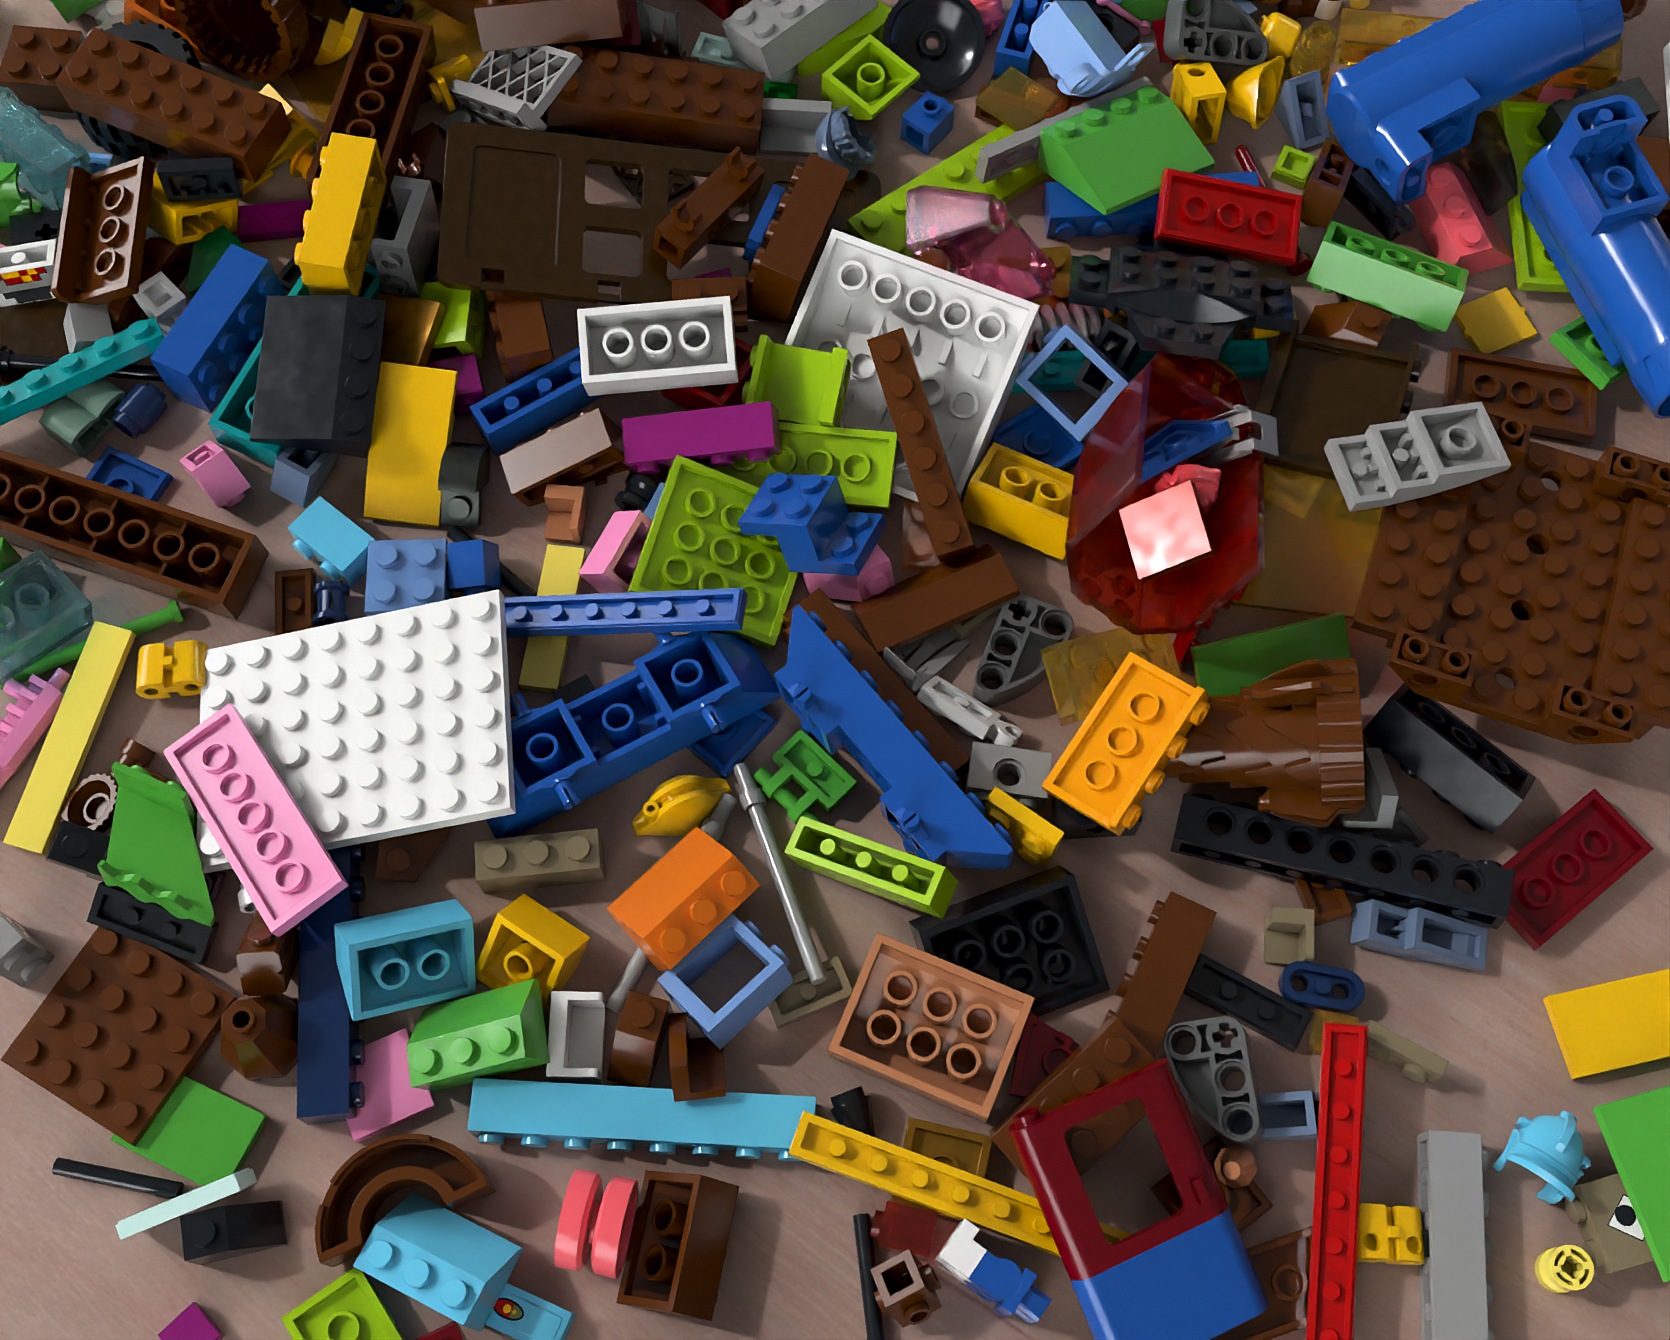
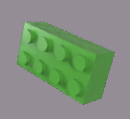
M1331 221L1306 281L1313 283V287L1325 293H1333L1335 291L1346 295L1349 301L1359 300L1363 303L1379 307L1382 311L1392 314V318L1401 319L1406 317L1417 321L1416 324L1427 331L1436 332L1441 330L1446 332L1464 295L1469 270Z

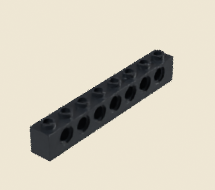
M1203 793L1183 795L1170 852L1296 881V877H1301L1303 873L1305 878L1300 880L1306 881L1309 885L1312 882L1324 885L1323 888L1334 890L1336 888L1344 890L1347 894L1375 899L1410 909L1420 907L1464 922L1498 929L1508 917L1514 870L1502 868V865L1496 861L1478 860L1476 862L1460 858V855L1453 851L1437 850L1433 852L1424 850L1410 841L1397 840L1390 842L1377 839L1375 834L1367 831H1354L1351 833L1338 830L1331 823L1328 827H1316L1283 819L1273 814L1259 812L1253 806L1246 803L1235 802L1226 804L1218 802L1212 796ZM1220 823L1226 827L1228 832L1216 834L1209 829L1208 824ZM1251 832L1262 833L1268 842L1265 844L1255 843L1248 834ZM1293 841L1305 842L1309 847L1308 853L1300 854L1293 851L1289 843ZM1340 851L1348 857L1349 862L1339 863L1335 861L1330 852ZM1379 860L1384 862L1389 867L1390 872L1381 873L1377 871L1371 861ZM1421 870L1426 872L1431 879V883L1419 881L1413 871ZM1312 874L1320 875L1316 877H1311ZM1455 880H1464L1469 883L1473 893L1461 891L1457 887Z

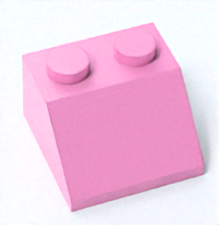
M640 510L614 512L578 574L601 593L628 592L652 520Z

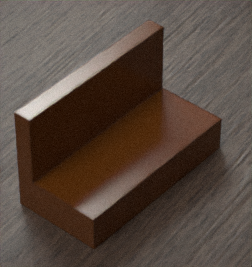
M686 1012L669 1014V1058L674 1102L726 1096L724 1047L719 1050L708 1037L689 1039Z

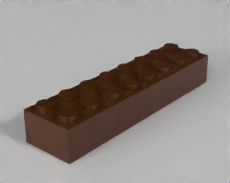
M0 450V538H5L7 542L208 611L235 620L238 619L269 555L268 550L256 535Z

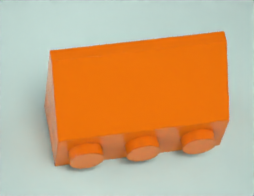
M696 826L605 909L659 971L671 970L761 885L733 853Z

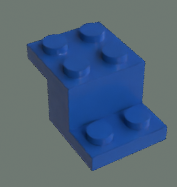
M769 474L738 521L742 534L776 536L789 572L851 576L859 575L887 527L883 514L849 512L837 476H820L817 474Z

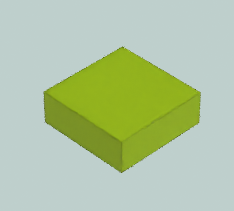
M1284 145L1270 178L1303 190L1317 157Z

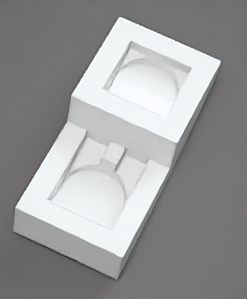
M161 271L140 284L139 293L133 295L148 318L155 317L165 337L187 307L186 296Z

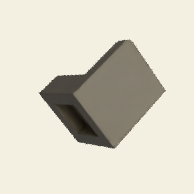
M1272 906L1264 916V962L1266 964L1288 966L1295 961L1311 962L1315 954L1314 909Z

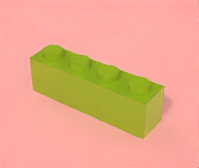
M800 816L784 852L802 868L940 919L944 918L959 883L945 866L804 816Z

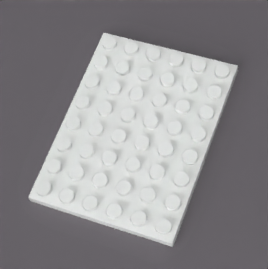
M499 589L206 650V685L201 686L200 724L229 703L236 707L326 850L516 814L505 599ZM197 810L196 844L204 873L232 869V866Z

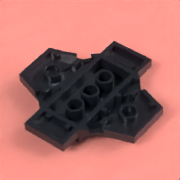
M1144 233L1134 247H1111L1109 260H1102L1095 255L1072 256L1068 303L1101 307L1107 309L1112 314L1119 313V310L1125 311L1128 316L1127 327L1141 350L1219 360L1231 342L1237 326L1244 332L1252 328L1292 332L1295 319L1291 284H1285L1278 279L1258 280L1257 266H1251L1244 261L1230 262L1223 253L1154 240V234Z

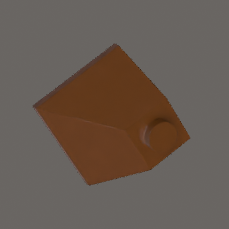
M1359 300L1316 305L1302 334L1376 349L1392 314Z

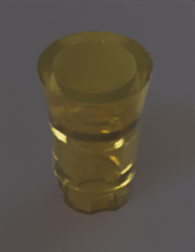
M1315 21L1311 26L1306 27L1303 35L1299 38L1296 50L1289 64L1283 72L1282 88L1285 80L1314 70H1320L1323 94H1325L1328 88L1329 72L1336 52L1338 38L1337 30L1332 28L1328 22Z

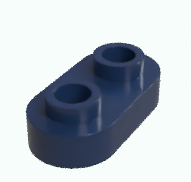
M1295 961L1281 972L1278 979L1279 991L1284 998L1299 1006L1319 1010L1348 1013L1358 1007L1365 996L1364 984L1356 973L1347 969L1312 962ZM1293 979L1302 980L1305 984V990H1296L1292 984ZM1334 987L1343 988L1346 992V999L1337 998L1334 994Z

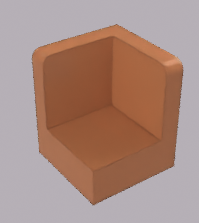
M546 484L544 498L548 508V515L544 531L545 540L582 545L588 510V500L584 487Z

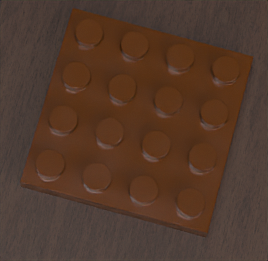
M98 926L0 1060L136 1147L183 1078L189 1075L219 1032L222 1014L238 998L157 948Z

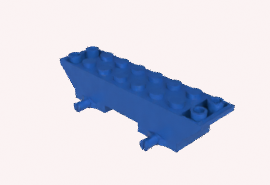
M798 604L792 610L787 664L777 671L774 677L782 699L801 720L804 732L811 738L815 737L830 755L844 746L884 792L879 797L882 815L902 838L903 846L906 852H909L908 854L945 867L1006 871L1012 864L1013 849L1010 845L1014 841L1009 833L999 823L994 826L991 825L983 815L986 809L981 801L972 792L966 795L956 784L959 778L953 769L945 761L939 764L929 753L932 747L918 730H915L913 733L908 730L902 722L905 716L892 700H888L885 703L876 692L879 687L869 673L865 670L859 673L850 663L853 657L847 648L839 640L832 643L824 633L827 627L814 611L807 614Z
M693 631L673 636L671 632L653 633L659 644L652 652L634 661L635 670L566 705L562 698L544 707L530 710L522 693H514L520 706L517 705L513 696L510 695V707L516 716L511 721L516 814L486 819L495 838L516 837L565 810L573 809V806L577 807L582 801L712 733H718L720 729L722 731L726 726L781 698L776 682L750 641L736 634L709 633L708 631Z

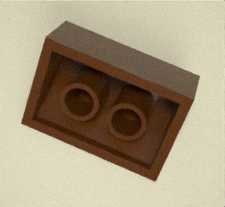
M646 1170L616 1303L687 1318L712 1321L733 1215L736 1209L739 1186L699 1174Z

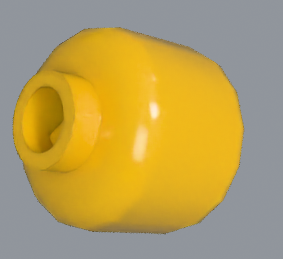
M1280 12L1271 13L1268 17L1263 15L1257 25L1269 44V52L1266 59L1271 60L1278 56H1283L1285 62L1289 57L1295 59L1305 42L1304 39L1300 38L1302 34L1301 24Z

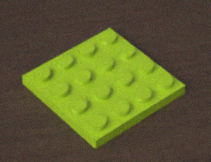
M676 455L628 592L744 588L748 596L742 630H724L721 632L736 634L752 644L771 651L775 647L783 622V614L787 610L798 572H789L776 536L742 534L738 521L760 488Z

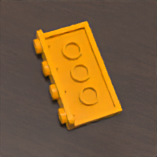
M1129 652L1041 787L1047 793L1120 836L1125 828L1131 829L1140 818L1143 810L1140 805L1148 793L1153 795L1161 786L1165 778V773L1162 771L1171 758L1176 760L1183 752L1188 741L1185 736L1193 724L1196 726L1200 725L1206 717L1210 708V704L1207 703L1209 699L1206 689L1200 686L1194 688L1136 654Z

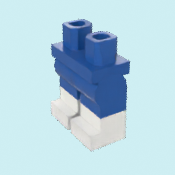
M964 1219L956 1226L933 1262L984 1300L997 1302L993 1310L1002 1317L1015 1313L1028 1324L1037 1323L1052 1300L1032 1285L1037 1275L1028 1268L1020 1270L1013 1261L1007 1258L995 1257L976 1243L973 1239L980 1229Z

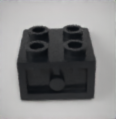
M169 149L168 160L157 161V174L168 202L243 198V178L239 176L233 157L194 159Z

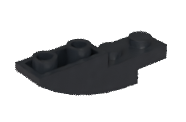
M63 819L46 857V861L87 874L86 877L104 882L97 865L101 860H107L110 835ZM222 871L204 873L212 907L226 874Z

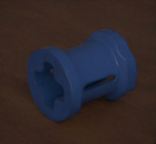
M323 581L315 584L314 593L318 596L317 613L313 616V624L319 627L348 621L349 618L345 615L346 597L350 594V587L339 581ZM333 602V607L330 609V603Z

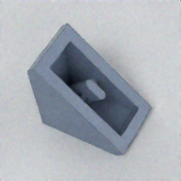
M1314 70L1285 80L1274 111L1296 149L1299 150L1330 138L1320 70Z

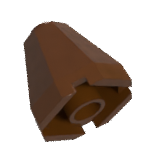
M284 994L265 996L244 995L235 1000L222 1014L220 1022V1057L245 1079L256 1081L261 1080L260 1078L268 1077L273 1079L283 1078L295 1067L298 1055V1006Z

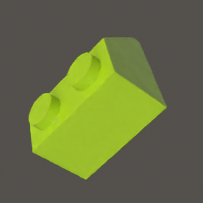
M869 34L822 73L821 101H832V110L849 106L850 110L847 112L854 115L856 120H872L920 79V73Z

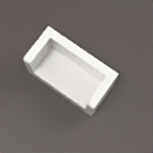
M552 991L548 1037L550 1063H547L546 1077L550 1082L602 1084L606 1021L605 1005L607 1003L602 992Z

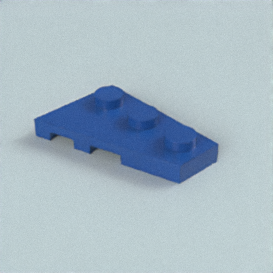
M1225 420L1171 421L1099 473L1098 478L1102 488L1120 489L1121 492H1128L1138 488L1144 481L1231 436L1233 433L1229 422Z

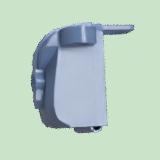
M1055 0L1054 2H1046L1043 6L1044 12L1032 24L1029 36L1034 50L1043 59L1050 75L1058 80L1057 86L1060 91L1067 95L1085 98L1108 93L1127 83L1134 75L1135 66L1155 47L1153 43H1139L1126 55L1086 1Z

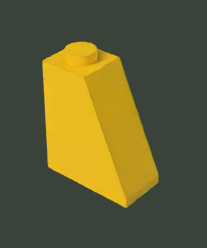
M154 172L148 227L175 245L199 241L207 233L213 232L223 224L231 233L238 232V198L168 202L157 172Z

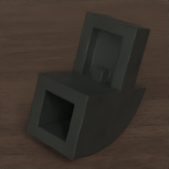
M452 442L446 447L442 456L438 478V490L441 491L442 525L475 528L481 525L482 488L489 482L490 445Z

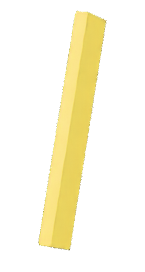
M94 621L3 843L40 855H47L62 818V806L65 804V799L69 796L70 791L75 787L136 637L133 631Z

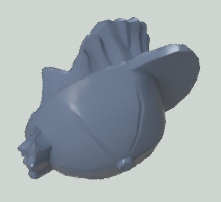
M849 106L830 111L819 123L815 132V144L818 154L821 158L850 170L847 181H851L856 176L860 164L868 163L869 165H874V155L878 150L876 144H871L874 138L872 133L862 135L854 115L847 112L850 110Z

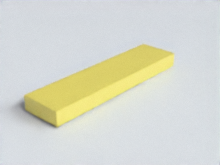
M547 544L537 596L579 594L582 577L578 573L585 563V549ZM570 635L528 637L518 684L520 689L552 693L560 688Z

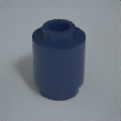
M137 383L115 408V416L111 421L123 433L137 439L140 434H146L168 408L164 401L166 395L151 383H147L146 386Z

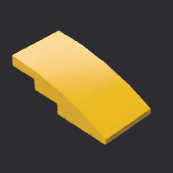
M381 361L368 456L364 503L365 519L440 528L441 491L438 490V478L443 453L446 447L451 444L455 421L453 409L459 378L457 371Z

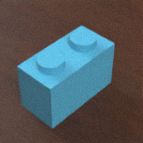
M321 496L287 527L295 540L292 543L293 548L305 559L310 560L314 557L321 563L319 568L331 580L338 581L341 579L352 587L367 572L369 541H375V539Z

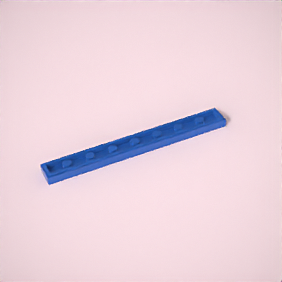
M744 588L504 597L506 637L742 630L748 595Z

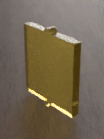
M1010 66L997 80L990 81V86L976 98L975 104L1015 131L1029 128L1038 121L1044 120L1045 114L1058 103L1059 97Z

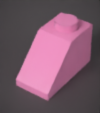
M210 439L179 460L189 475L219 509L224 505L231 507L240 502L246 496L244 491L251 487L227 453Z
M876 544L858 576L802 572L809 594L820 588L828 598L863 602L895 585L890 559L878 544Z

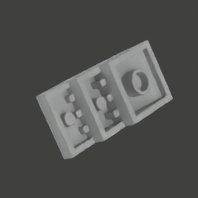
M1482 401L1411 411L1404 421L1369 425L1363 435L1328 439L1324 446V451L1350 512L1426 497L1508 470L1511 466Z

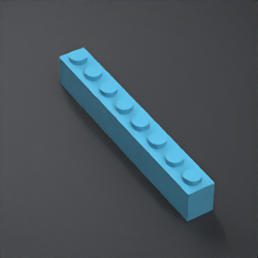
M474 1078L467 1131L473 1136L479 1137L478 1143L486 1145H504L505 1138L522 1139V1146L535 1148L547 1147L548 1141H564V1148L574 1150H589L590 1143L607 1144V1150L613 1152H632L633 1145L650 1146V1153L673 1155L676 1152V1148H692V1155L701 1157H718L719 1150L736 1151L735 1157L741 1159H761V1153L764 1152L779 1153L778 1160L802 1162V1160L787 1154L802 1112L806 1111L816 1115V1097L726 1092L724 1097L674 1102L673 1089Z

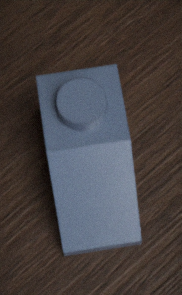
M287 447L275 460L270 491L303 508L323 487L340 454Z

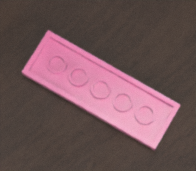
M231 703L224 706L163 751L271 933L277 937L282 936L349 886L240 712Z

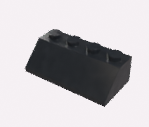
M1405 682L1388 699L1362 731L1368 737L1367 741L1373 748H1381L1383 753L1390 754L1400 762V768L1407 775L1423 780L1432 787V793L1440 801L1446 804L1452 803L1465 813V819L1473 827L1479 830L1485 829L1491 835L1521 804L1536 780L1535 776L1438 701L1415 694Z

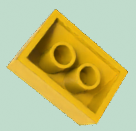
M993 442L969 481L962 505L967 520L973 524L983 526L1006 536L1010 540L1018 541L1046 555L1063 560L1076 536L1097 485Z

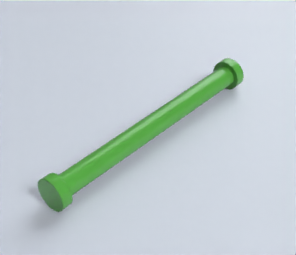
M175 599L168 602V607L119 627L133 631L138 636L170 622L176 621L181 623L186 619L180 604ZM87 639L7 672L5 669H1V690L3 691V687L9 679L22 683L29 680L32 674L39 676L79 660Z

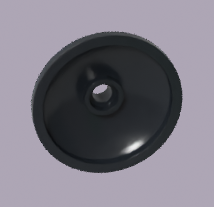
M899 0L893 6L886 19L882 43L920 73V79L910 88L919 92L929 90L933 94L943 93L959 87L976 71L985 49V29L979 12L970 0ZM928 39H935L938 42V48L935 50L928 49L926 46Z

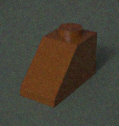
M629 990L615 1032L607 1075L608 1081L629 1087L649 1088L668 1030L669 1014H673L670 1001Z

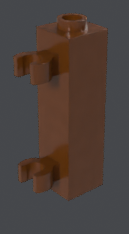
M737 146L727 155L726 161L686 199L680 200L672 208L671 213L656 227L652 249L681 270L759 193L765 170L759 166L756 159L748 158L741 152V148Z

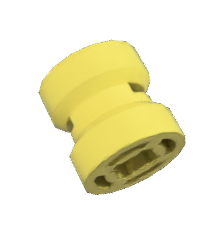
M1562 1245L1542 1251L1535 1262V1274L1539 1283L1545 1289L1553 1293H1566L1586 1288L1591 1283L1594 1275V1264L1590 1256L1582 1248L1576 1245Z

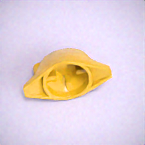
M1283 56L1275 57L1259 65L1245 67L1244 70L1234 75L1225 86L1227 91L1226 100L1231 114L1248 121L1252 129L1258 130L1272 113L1285 68Z
M678 775L669 778L653 791L643 808L632 821V826L636 835H687L694 827L700 828L704 819L710 818L723 793L731 794L732 790L727 780L721 778H708L698 775Z

